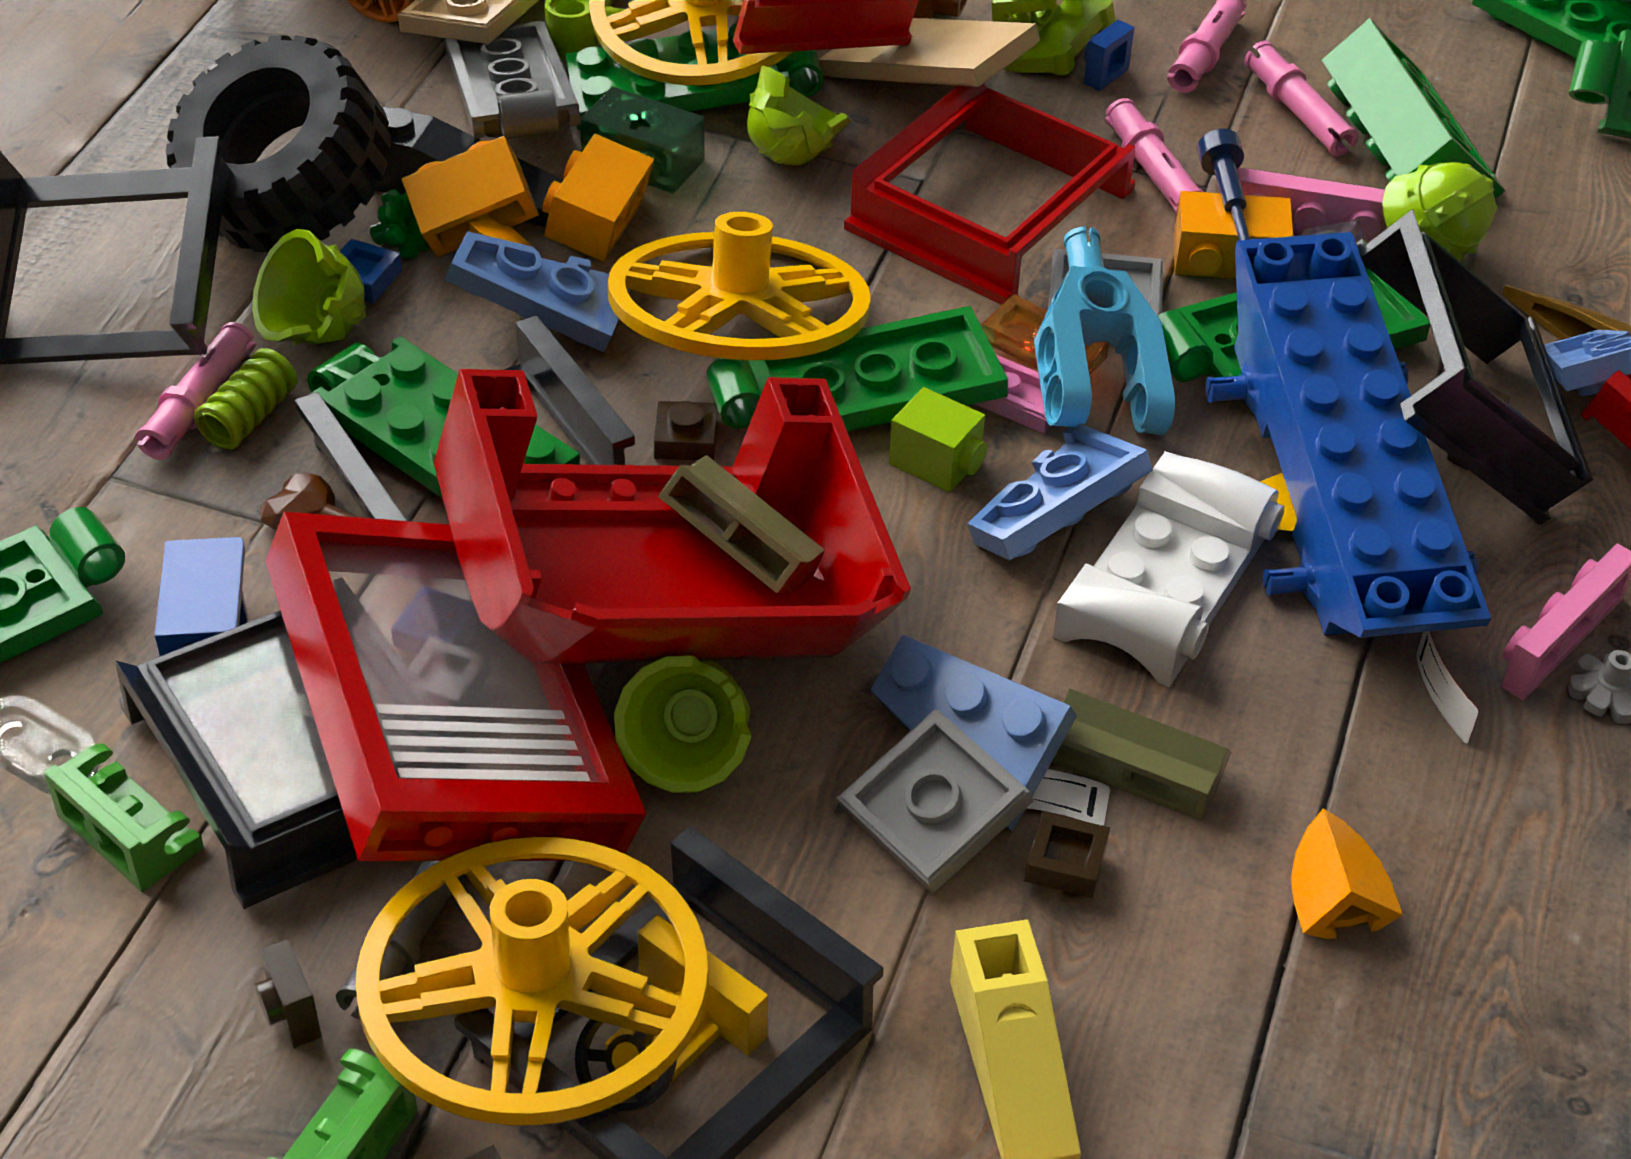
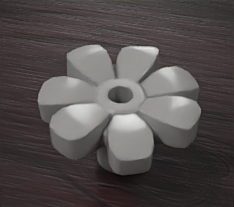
M1616 650L1606 654L1602 662L1591 654L1582 656L1575 667L1577 674L1572 675L1568 683L1569 695L1576 700L1586 699L1583 705L1584 709L1596 716L1602 717L1607 709H1610L1611 717L1615 723H1631V654L1623 650Z

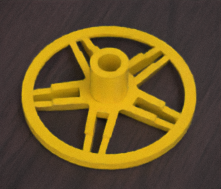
M589 0L593 29L603 49L621 66L655 81L678 85H711L730 82L759 73L762 65L771 67L793 52L754 53L728 61L727 15H740L743 4L741 0H634L628 3V9L608 17L605 12L606 0ZM689 21L698 65L660 61L639 53L624 42L648 36ZM716 25L718 63L707 64L701 27Z
M730 212L716 218L714 232L690 233L662 238L641 245L626 253L613 265L609 273L607 293L611 309L625 325L640 335L662 345L684 352L715 358L777 360L819 353L851 339L867 322L870 310V291L864 278L852 266L838 257L804 243L772 236L773 224L762 215L750 212ZM713 248L712 267L662 260L659 266L643 264V262L674 252ZM771 252L798 258L824 269L815 270L811 264L770 268ZM626 288L683 302L677 305L678 312L664 322L639 307L632 300ZM849 292L853 296V302L849 310L840 319L828 326L811 316L812 309L803 304V302L828 299ZM738 314H744L781 338L742 339L709 334L724 326Z
M528 837L488 843L450 856L417 875L390 899L376 917L361 948L356 972L357 1003L363 1031L371 1049L386 1070L410 1092L444 1111L468 1119L504 1125H541L582 1118L621 1103L643 1090L659 1078L686 1048L701 1019L708 984L707 950L702 931L687 902L667 880L647 865L617 850L595 843L557 837ZM553 858L586 863L610 871L612 874L597 886L588 884L567 901L564 893L547 881L524 879L506 885L502 879L496 881L485 866L519 859ZM466 874L480 896L490 907L491 925L471 894H467L457 877ZM446 884L480 938L482 947L477 951L414 965L415 972L380 980L384 955L399 925L418 903L433 891ZM632 884L636 885L620 902L616 901ZM648 896L668 916L681 942L685 962L684 984L681 996L649 985L648 977L590 956ZM605 909H607V910H606L594 923H592L582 934L578 932V931L581 930L583 927H585L588 923H590L592 920H594L598 915H600ZM591 989L599 994L588 992V990ZM496 1006L491 1056L494 1060L491 1091L457 1082L424 1064L400 1041L390 1023L436 1018ZM557 1008L618 1027L657 1036L643 1052L610 1074L576 1087L553 1092L536 1093L543 1061L546 1056L555 1009ZM515 1022L535 1023L522 1093H508Z

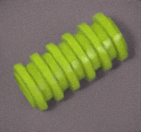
M260 348L251 355V359L240 366V370L234 372L229 377V380L223 383L218 388V391L207 399L206 403L196 409L194 418L200 433L219 448L233 450L238 447L242 439L250 435L253 428L259 425L264 420V417L270 414L275 406L285 399L286 394L296 388L298 379L292 364L284 356L272 349Z

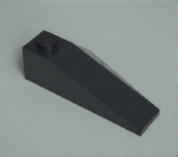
M383 107L389 121L388 132L391 135V147L389 156L384 157L387 160V168L382 181H375L373 187L378 192L386 193L395 189L400 195L404 194L406 190L401 178L416 173L420 167L427 163L442 162L466 152L472 145L483 140L479 138L474 139L473 135L433 116L410 112L403 108ZM517 157L539 216L524 222L546 227L549 214L542 211L545 196L554 181L562 183L563 179Z

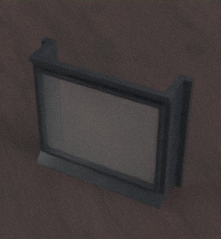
M343 581L333 582L397 777L405 779L466 780L461 778L400 777L397 768L465 769V763L395 761L392 752L464 753V749L453 746L389 745L387 736L454 737L451 731L384 729L381 720L443 722L439 715L378 712L376 704L432 705ZM280 610L140 665L115 660L122 698L119 699L121 709L131 725L146 720L221 842L226 853L231 888L243 909L358 859Z

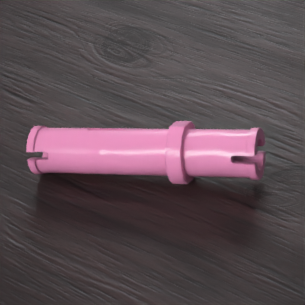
M1216 0L1215 5L1202 21L1196 33L1189 35L1183 41L1179 49L1178 59L1168 70L1170 74H1168L1167 80L1174 90L1182 93L1192 92L1198 86L1203 74L1215 67L1220 57L1221 47L1246 13L1243 11L1247 8L1245 0Z
M1261 41L1255 44L1253 47L1261 56L1257 58L1249 50L1245 57V65L1266 84L1268 94L1278 103H1284L1320 140L1332 156L1337 157L1348 153L1349 150L1341 141L1345 139L1354 147L1358 140L1357 130L1350 126L1306 81V75L1294 63L1289 64L1270 42Z
M1118 99L1107 108L1106 115L1108 117H1105V121L1122 140V148L1128 144L1136 147L1134 162H1139L1155 186L1158 187L1171 204L1176 214L1180 191L1203 192L1163 143L1164 135L1158 126L1152 122H1147L1131 99Z
M236 322L224 324L219 334L208 346L207 354H202L195 361L194 365L177 386L172 385L161 394L158 400L159 408L135 435V439L140 440L137 445L144 454L157 460H165L172 454L174 447L189 429L197 428L194 418L196 409L206 403L207 399L217 392L223 383L228 381L229 377L256 346V342L252 341L254 335L247 327Z

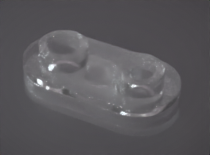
M24 696L0 698V767L38 790L50 794L44 771L55 764L60 767L88 747L95 745L92 736L82 727L31 698ZM99 764L91 770V772L88 775V778L94 776L98 772Z

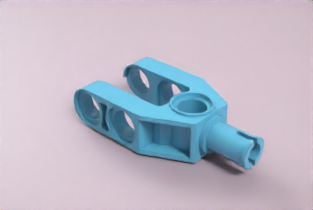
M1086 227L1074 228L1064 236L1063 240L1067 251L1069 271L1055 293L1034 339L1046 421L1051 426L1077 427L1079 424H1086L1091 409L1092 390L1085 345L1107 343L1114 346L1116 354H1121L1126 380V387L1122 391L1124 402L1130 403L1135 430L1138 433L1165 435L1169 431L1174 418L1175 394L1162 322L1126 271L1109 270L1104 267L1099 231L1095 228H1090L1088 231L1090 242L1088 243Z

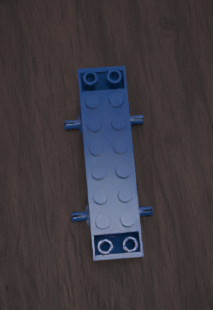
M1352 232L1237 240L1235 259L1238 335L1234 349L1241 372L1240 376L1208 377L1206 380V396H1208L1209 403L1242 399L1254 413L1262 438H1272L1297 517L1292 535L1300 558L1299 567L1265 569L1263 573V586L1266 588V595L1302 592L1316 609L1323 635L1353 633L1363 638L1488 626L1491 616L1476 577L1478 565L1477 558H1474L1475 553L1467 551L1426 437L1404 419L1400 403L1411 396L1407 386L1408 368H1405V362L1398 361Z

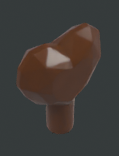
M309 472L294 473L283 483L282 491L268 498L259 507L261 522L275 530L278 528L283 512L358 517L336 507L335 495L330 485L322 476Z

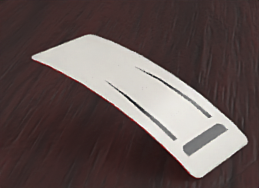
M1431 631L1423 632L1417 650V662L1423 681L1442 716L1463 742L1468 743L1479 710L1456 683L1445 666L1435 646Z
M1048 769L1032 797L1033 802L1026 809L1045 811L1103 826L1110 788L1103 783Z

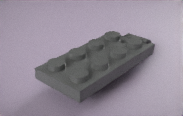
M544 21L513 24L490 44L445 38L446 53L474 139L485 138V136H505L506 139L557 133L559 128L568 122L570 126L581 125L579 103Z

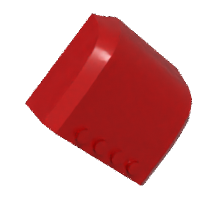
M459 369L436 452L434 466L459 562L479 619L517 654L531 663L657 661L666 656L693 655L698 660L832 657L842 652L885 620L907 599L911 587L826 379L768 377L734 465L721 466L825 550L812 578L791 594H777L658 497L679 466L523 464L538 418L524 370Z

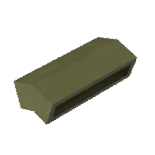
M707 455L691 466L680 465L658 496L777 594H791L812 578L825 550Z
M1069 688L1064 703L1072 707L1077 717L1051 763L1202 821L1218 789L1231 751L1224 746Z

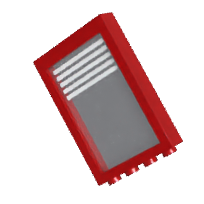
M283 512L265 562L358 861H443L450 856L488 843L528 837L575 839L626 853L646 816V811L584 663L533 664L517 654L479 619L459 562L450 524ZM530 858V859H519V860H511V861H571V860L553 859V858Z

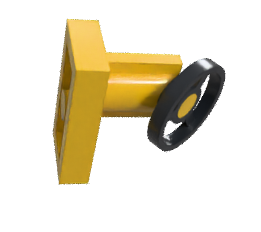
M657 914L637 932L639 974L648 977V982L653 986L681 996L685 975V962L681 942L674 926ZM707 951L708 984L706 1001L696 1031L686 1048L659 1078L635 1094L637 1100L629 1103H618L607 1109L631 1112L650 1106L664 1094L670 1083L719 1036H722L749 1056L768 1037V994ZM590 1019L580 1033L575 1050V1069L580 1085L593 1081L588 1061L605 1062L608 1071L611 1073L643 1052L657 1036L621 1027L605 1042V1050L589 1049L595 1033L604 1023Z

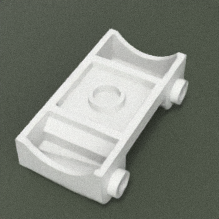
M1165 451L1154 466L1153 471L1149 473L1140 486L1136 507L1094 566L1087 563L1083 566L1059 600L1053 638L1064 643L1077 639H1092L1114 645L1137 659L1146 667L1158 683L1170 688L1188 658L1194 660L1199 654L1207 637L1209 625L1265 539L1270 541L1277 532L1285 508L1277 503L1279 491L1240 472Z

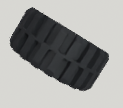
M286 35L269 36L268 42L265 43L253 40L241 45L242 50L231 56L229 53H226L215 60L217 66L207 74L202 71L193 81L194 89L189 95H182L176 106L178 117L177 119L170 120L167 140L170 143L166 144V158L169 168L192 167L196 138L218 136L223 142L221 157L234 173L226 181L219 235L225 237L230 244L239 248H252L255 252H269L283 235L295 229L310 230L322 241L330 237L329 231L340 223L345 227L355 218L353 212L360 204L366 206L374 196L375 188L373 185L375 181H382L387 168V160L384 157L389 156L391 135L388 132L389 121L385 111L348 59L343 57L338 49L328 43L319 42L315 38L295 35L293 40L290 36ZM301 127L296 136L285 147L275 154L257 161L262 152L274 140L292 129Z

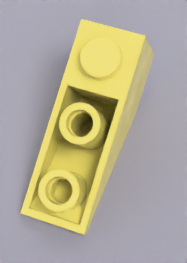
M1028 919L956 930L950 983L1001 1159H1080L1081 1151L1048 980Z

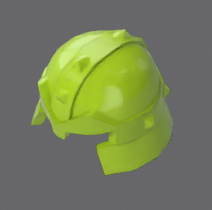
M762 65L757 88L754 93L750 94V103L748 105L750 107L747 119L749 137L758 148V152L762 154V157H767L778 164L783 163L792 166L806 164L816 158L821 151L824 152L827 148L832 147L835 135L853 120L843 113L835 114L805 97L789 86L790 79L787 76Z
M1440 162L1429 166L1419 165L1416 172L1395 176L1386 186L1382 201L1385 224L1387 228L1413 209L1420 232L1424 231L1461 262L1467 253L1476 252L1478 244L1487 235V231L1494 220L1497 205L1493 195V191H1495L1493 180L1487 178L1485 174L1481 175L1470 164Z
M295 229L279 239L270 249L259 269L253 290L252 314L256 329L265 340L275 342L292 341L294 346L302 343L316 345L341 340L354 325H359L360 320L367 317L365 312L366 305L364 304L365 292L363 281L356 268L340 253L336 244L327 246L310 230Z
M694 655L666 656L642 667L623 687L614 712L615 740L626 764L646 783L672 793L701 792L725 781L743 761L752 737L747 726L750 717V705L737 682L718 662L698 660Z

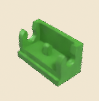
M104 743L92 745L60 767L55 764L44 771L57 816L141 892H144L204 848L202 836L193 828L189 830L186 827L190 823V819L181 811L170 813L126 774L125 768L117 761L101 768L94 776L88 778L89 773L96 765L104 763L113 755V751Z
M348 1049L339 1061L345 1068L337 1078V1086L283 1159H384L418 1112L415 1094L399 1083L380 1063L378 1058L357 1049Z

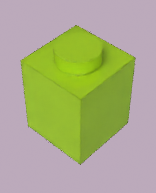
M923 387L891 421L889 464L945 491L951 492L967 474H975L985 459L987 453V443L983 441L985 414Z

